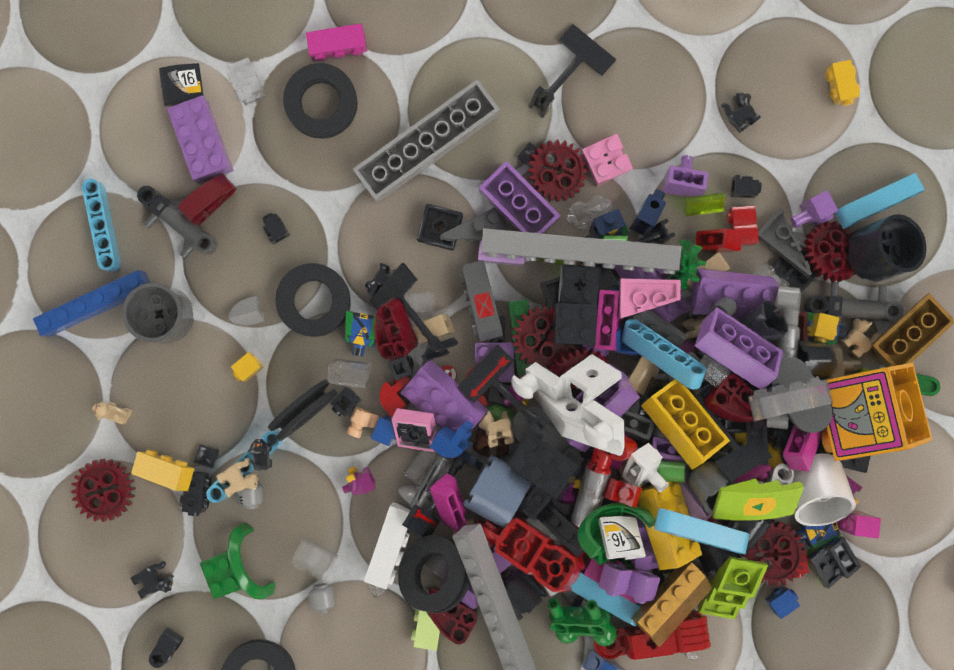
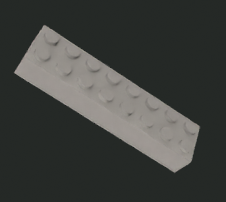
M477 79L353 168V171L378 204L500 116V109Z

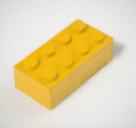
M676 379L641 405L692 470L704 463L730 441L688 388Z
M666 481L669 485L660 493L653 484L642 489L638 504L648 510L655 518L659 508L689 516L679 482ZM645 524L659 570L679 568L702 555L698 542L655 530L654 526L648 528Z

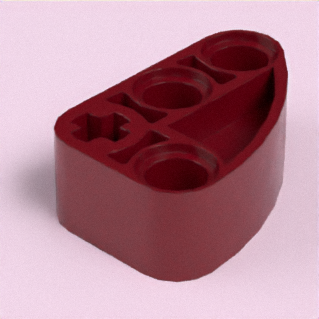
M220 174L192 192L179 204L178 210L192 224L200 225L228 200L237 188L224 174Z
M392 298L378 308L374 323L378 351L386 360L404 357L417 348L418 340L403 304L399 299Z
M729 374L717 379L704 398L705 406L710 411L730 421L754 422L769 416H762L752 396L755 392L735 374Z
M432 587L427 591V593H436L441 589L438 587ZM462 602L456 605L457 609L454 611L443 613L429 612L439 631L447 639L458 645L466 642L477 622L476 609L473 611ZM472 613V618L466 620L465 615ZM456 630L464 631L465 635L461 638L454 635Z

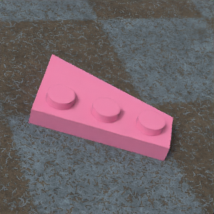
M620 279L619 319L679 301L681 280Z

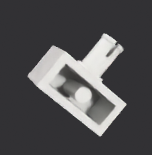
M649 443L631 454L622 474V477L628 484L641 487L650 481L659 493L664 491L669 485L657 472L663 457Z

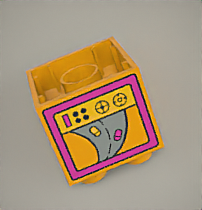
M913 363L885 367L817 382L832 407V419L827 429L822 431V443L828 453L833 452L835 461L908 450L932 441Z

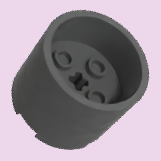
M146 283L136 287L127 296L122 310L123 321L128 331L142 341L160 344L173 343L185 337L192 327L194 321L192 303L183 292L158 283ZM161 311L163 312L162 314L164 315V318H161V315L159 314Z

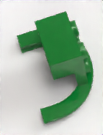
M623 503L607 504L593 510L582 520L578 529V541L584 552L600 566L612 559H607L598 522L599 518L623 516V512H626L641 519L648 528L655 525L656 518L648 510L638 505L635 508Z
M246 522L232 530L228 540V551L199 563L213 599L241 589L257 600L266 599L274 594V582L268 583L265 586L257 585L249 578L243 567L241 544L246 535L254 532L253 527Z

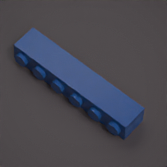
M137 270L33 318V321L40 336L51 337L123 304L132 290L140 285L150 283L146 272Z

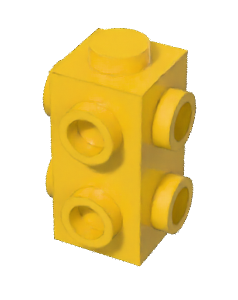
M851 59L832 63L825 73L826 80L830 83L831 87L830 97L834 100L835 105L849 106L860 97V86L856 83L855 66L852 65Z

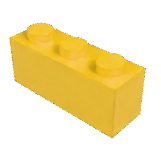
M147 449L146 452H137L131 474L175 491H188L195 468L187 466L188 463L185 461L176 460L175 462L171 456H159L157 451Z

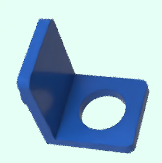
M620 324L616 332L617 353L640 355L621 340L624 328Z

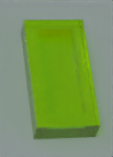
M724 192L686 198V217L724 211L726 200Z

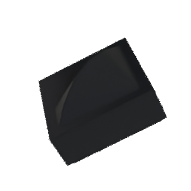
M529 142L517 158L527 165L529 161H533L530 155H537L534 151L537 147Z
M200 444L194 463L211 469L214 468L219 450Z

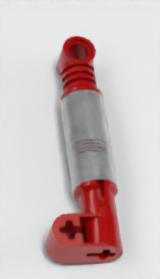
M624 436L625 447L621 456L594 448L591 461L587 463L570 521L577 529H579L582 520L590 512L602 506L604 492L611 475L610 466L612 459L616 461L629 459L631 454L638 450L636 442L631 438ZM583 552L580 557L585 558L587 554Z

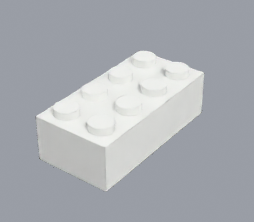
M395 502L390 505L364 582L383 589H387L389 584H393L397 574V570H394L395 565L399 567L404 554L401 548L406 547L410 533H407L408 528L402 524L412 508Z

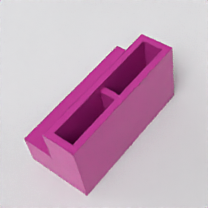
M446 474L429 489L442 523L458 532L467 525L464 518L467 510L466 507L462 506L464 502L456 479Z

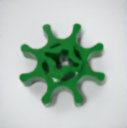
M681 239L680 246L682 248L679 271H675V274H670L666 280H681V289L687 290L688 279L694 282L700 281V278L696 275L697 268L700 265L705 266L706 261L697 259L698 252L702 250L701 246L693 244L689 249L690 241Z

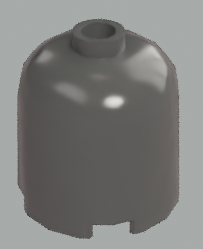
M713 461L702 463L693 469L689 476L691 490L708 513H711L714 509L719 489L736 484L735 481L729 483Z

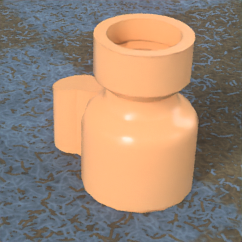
M354 407L350 417L352 424L348 426L346 433L360 438L363 432L362 428H375L380 416L372 414L365 409Z

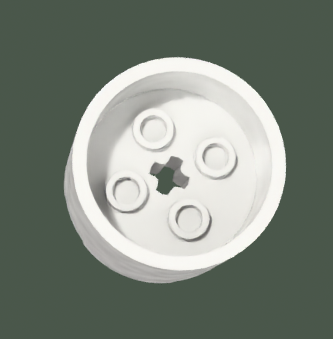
M815 454L809 471L793 470L794 478L792 483L800 481L804 486L794 513L797 522L807 526L828 525L846 518L854 511L856 503L843 465L840 461H835L833 455Z

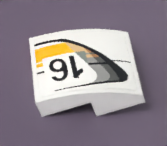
M613 516L599 518L598 522L607 559L625 557V560L646 556L635 517Z

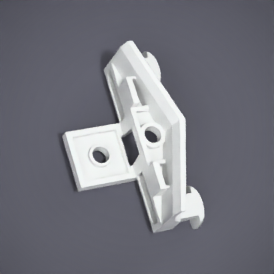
M591 354L560 376V378L536 362L526 368V375L521 379L513 375L511 382L515 392L526 399L533 398V393L535 392L534 398L561 436L618 456L623 454L625 447L624 420L593 400L622 379L620 371ZM571 383L584 391L582 403L572 397Z

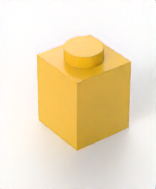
M823 313L814 314L809 337H813L815 342L826 344L827 341H834L839 317Z
M248 352L234 363L231 368L233 369V376L238 381L247 382L262 370L264 366L252 352Z

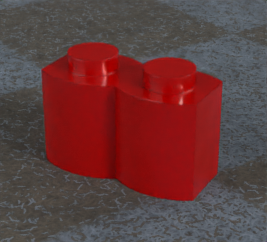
M755 205L731 207L729 212L726 213L727 224H730L731 230L742 232L741 246L757 245L759 239Z

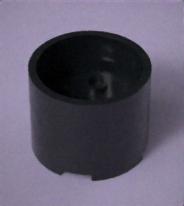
M901 214L891 215L855 230L848 240L850 245L847 258L851 268L861 279H867L875 283L915 271L923 264L927 251L925 236L919 225L908 216Z

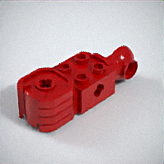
M512 519L503 531L501 527L489 520L485 522L477 521V524L481 523L489 546H492L493 543L496 544V553L527 575H534L536 581L552 592L571 591V585L578 579L580 569H585L582 557L578 558L566 546L553 545L554 539L524 519Z
M692 610L660 647L649 639L637 625L616 628L617 637L611 646H601L594 641V647L596 652L605 659H615L621 655H627L632 660L706 650L711 647L707 616L702 615L698 610Z

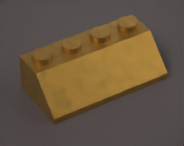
M928 293L871 346L877 360L884 368L912 363L954 324V319Z
M688 562L676 568L658 587L655 600L646 601L630 619L660 647L710 592L712 586L707 577L692 562Z

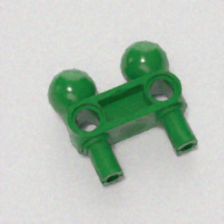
M551 598L548 601L549 604L547 606L551 611L549 615L551 620L550 629L555 632L556 638L561 643H573L579 635L592 636L593 640L601 646H609L615 641L617 634L615 626L610 622L611 615L608 611L599 608L595 600L587 601L585 607L561 606L557 598Z

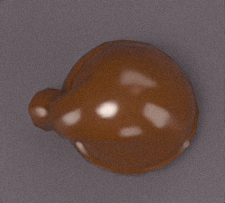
M478 429L476 442L472 446L475 452L485 457H490L493 454L498 458L506 457L509 452V444H505V438H499L498 446L490 448L486 430Z

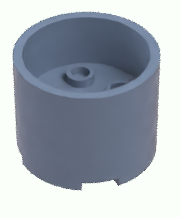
M491 454L488 458L490 464L484 465L469 491L470 499H465L462 506L504 529L521 504L531 481L507 466V462Z

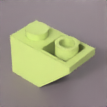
M416 609L414 621H417V628L412 630L411 641H414V647L437 651L440 631L431 619L429 612Z

